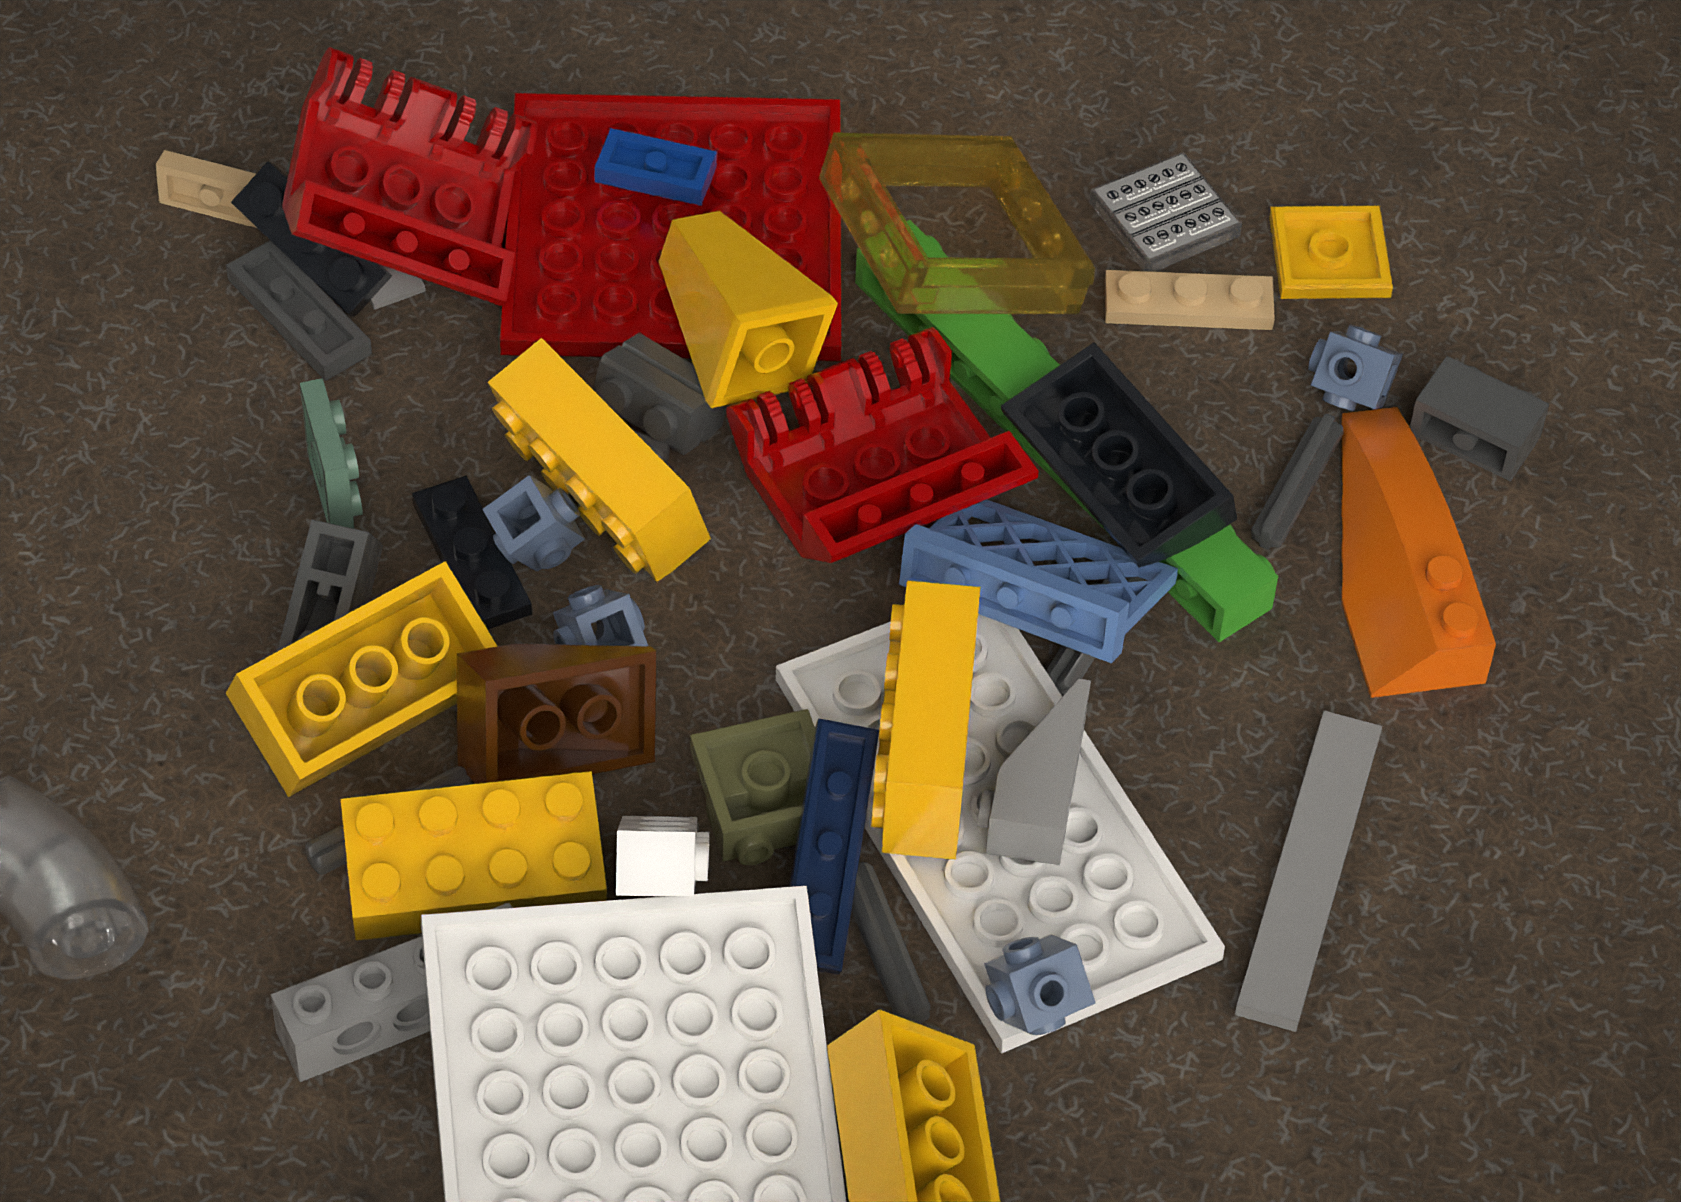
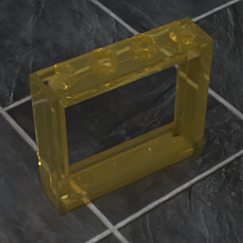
M833 133L819 179L897 314H1079L1090 285H1093L1096 268L1011 136ZM886 186L990 187L1034 258L927 257Z

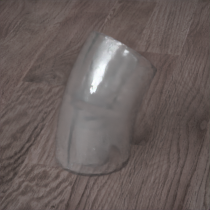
M10 775L0 778V913L18 933L27 949L32 964L45 975L60 979H82L113 970L128 961L143 946L149 928L145 912L136 891L117 860L92 832L58 804Z

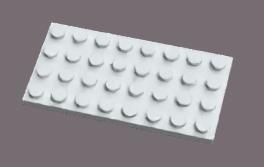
M978 614L956 860L882 853L883 828L871 827L879 737L864 827L1002 1054L1046 1035H1031L1000 1021L989 1006L985 988L991 983L984 963L1004 955L1002 949L1013 941L1026 937H1038L1041 939L1052 934L1077 944L1096 1004L1066 1016V1023L1061 1028L1223 960L1225 946L1085 730L1082 737L1060 865L986 853L988 828L977 827L983 790L995 792L999 767L1057 704L1062 695L1019 629ZM891 622L777 665L776 681L793 710L808 709L814 726H816L818 719H825L879 730L881 708L884 702L887 653H889Z

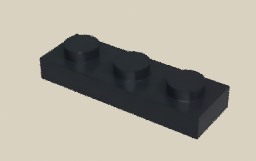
M267 161L231 203L346 313L355 317L392 275L380 264L292 235L282 207L288 176L275 164Z
M467 475L412 493L413 506L441 562L446 561L487 630L532 615V603L511 562L504 557L495 544L493 535L496 532L482 510L483 507Z

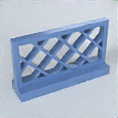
M986 499L940 518L929 529L916 524L905 533L899 585L906 587L908 580L980 587L978 614L1112 663L1122 653L1124 635L1176 584L1178 568L1161 562L1138 567L1120 547ZM975 517L989 523L970 525L967 520ZM1033 538L1041 542L1022 544L1019 539ZM1004 541L1005 545L982 547L980 542ZM1085 557L1093 560V562L1074 563L1072 558ZM1056 560L1058 564L1035 566L1032 561ZM1125 577H1140L1148 581L1127 582ZM1108 579L1111 584L1088 585L1085 580Z

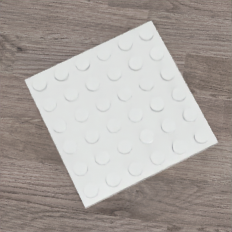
M807 886L694 894V897L663 896L421 915L445 1202H846Z

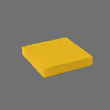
M1380 206L1271 207L1269 218L1281 299L1391 298L1393 285Z

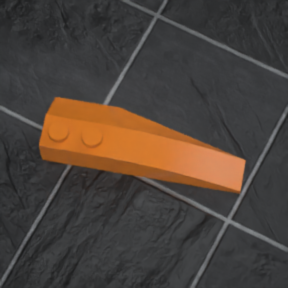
M1398 407L1342 413L1341 425L1343 426L1344 434L1341 438V604L1370 698L1485 684L1496 642L1450 509L1415 435Z

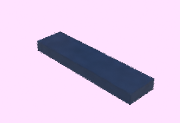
M818 719L815 726L790 887L807 886L817 971L840 974L844 960L879 730L825 719Z

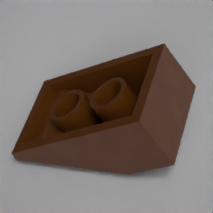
M508 644L457 653L458 766H462L466 770V774L475 784L592 771V774L655 762L656 650L651 646Z

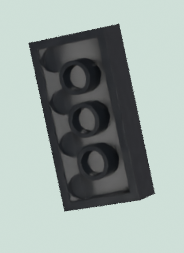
M1095 342L1001 405L1003 414L1138 567L1150 565L1183 552L1237 520L1233 494Z

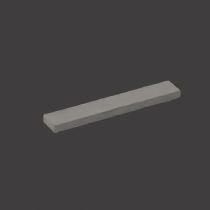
M1323 711L1235 1011L1237 1016L1294 1032L1297 1031L1380 739L1381 725Z

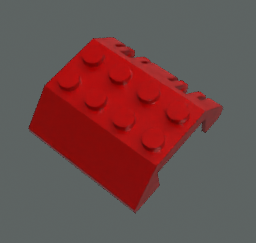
M332 47L327 48L301 109L282 203L292 235L500 306L506 304L515 252L502 248L515 172L533 155L537 122L517 114H512L507 119L508 112L506 110L494 107L485 120L476 144L464 141L470 123L475 116L477 104L475 99L463 95L457 103L456 92L415 77H410L405 84V74L392 69L383 82L374 107L361 104V101L372 78L373 63L359 58L353 67V55Z
M934 327L908 336V342L902 338L890 343L889 353L891 354L893 366L900 387L894 390L890 388L881 360L872 350L859 355L857 360L851 358L808 375L807 383L802 378L788 383V393L800 426L789 431L781 405L773 392L767 391L756 396L757 403L749 398L727 407L728 423L747 477L802 558L827 563L836 562L904 534L916 524L920 526L926 525L1038 479V469L1010 430L991 438L950 382L952 350Z

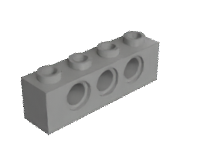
M508 902L493 909H505L512 907ZM422 936L271 994L276 1033L300 1082L430 1031Z

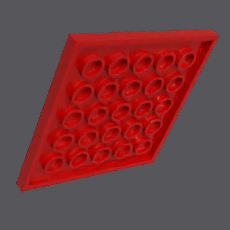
M515 93L514 114L536 121L538 126L533 155L515 172L508 209L506 249L515 252V259L507 303L502 306L501 355L520 356L542 338L559 356L602 357L618 345L622 347L626 340L641 333L679 357L691 358L659 265V259L673 219L720 211L832 295L838 304L817 361H841L840 99ZM610 129L717 151V167L702 205L596 183L594 167Z

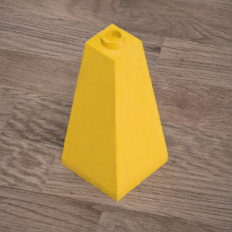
M720 211L673 219L659 259V265L705 401L711 408L739 403L749 398L757 399L756 396L767 391L773 392L774 395L789 391L788 383L800 378L805 379L807 383V376L812 374L838 304L832 295Z

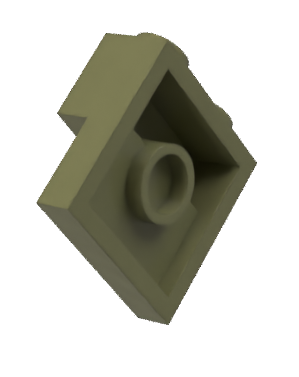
M808 709L690 735V751L706 796V813L722 861L738 858L741 864L756 865L768 860L773 855L775 849L796 845L815 726Z

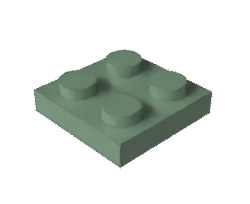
M323 378L301 382L300 392L307 454L326 522L354 529L353 517L363 515V509L357 483L355 480H350L359 478V469L352 443L345 444L344 438L339 437V435L346 434V424L341 402L339 399L329 401Z

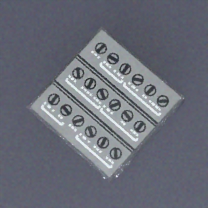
M1184 152L1090 190L1089 203L1143 271L1155 272L1238 238L1241 235V221Z

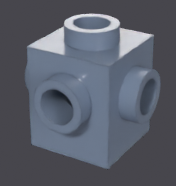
M1349 324L1346 333L1333 331L1330 332L1327 340L1322 338L1318 340L1308 366V370L1315 372L1311 386L1325 391L1322 398L1323 401L1343 409L1354 411L1357 403L1373 409L1382 408L1388 397L1403 354L1380 346L1381 335ZM1350 359L1355 362L1357 367L1354 377L1347 370V363Z
M530 475L482 509L496 532L493 535V539L504 557L512 564L519 561L535 571L558 566L570 556L571 549L585 540L575 522V519L580 516V512L570 496L562 488L559 487L554 491Z
M593 585L569 595L568 601L570 605L553 612L559 628L553 632L555 644L648 646L643 632L645 624L642 614L635 601L627 593L603 590L601 585ZM596 622L597 624V630L595 634L591 627V623Z
M1052 934L1041 939L1038 937H1026L1013 941L1002 949L1004 955L984 963L991 983L986 986L985 992L992 1012L1000 1021L1031 1035L1053 1032L1065 1025L1066 1016L1096 1004L1077 944Z

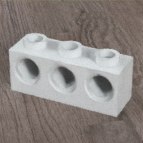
M623 816L617 830L616 895L694 897L696 881H707L709 870V832H697V817Z

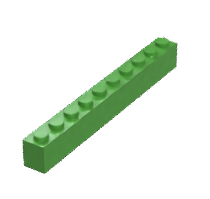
M911 220L902 223L858 248L855 284L908 336L934 327L952 350L950 377L1005 432L1010 430L1023 450L1103 528L1001 410L1002 404L1060 366L1050 356L1046 346L1038 338H1032L1014 321L1010 311L1003 304L994 302L978 286L974 276L968 270L960 269L943 252L938 241L930 235H925ZM1228 525L1193 547L1159 561L1178 568L1176 584L1168 593L1218 642H1221L1273 608L1278 575L1264 556L1255 554L1236 536L1231 525Z

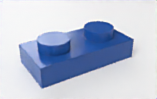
M611 128L594 167L595 182L701 206L717 167V151Z

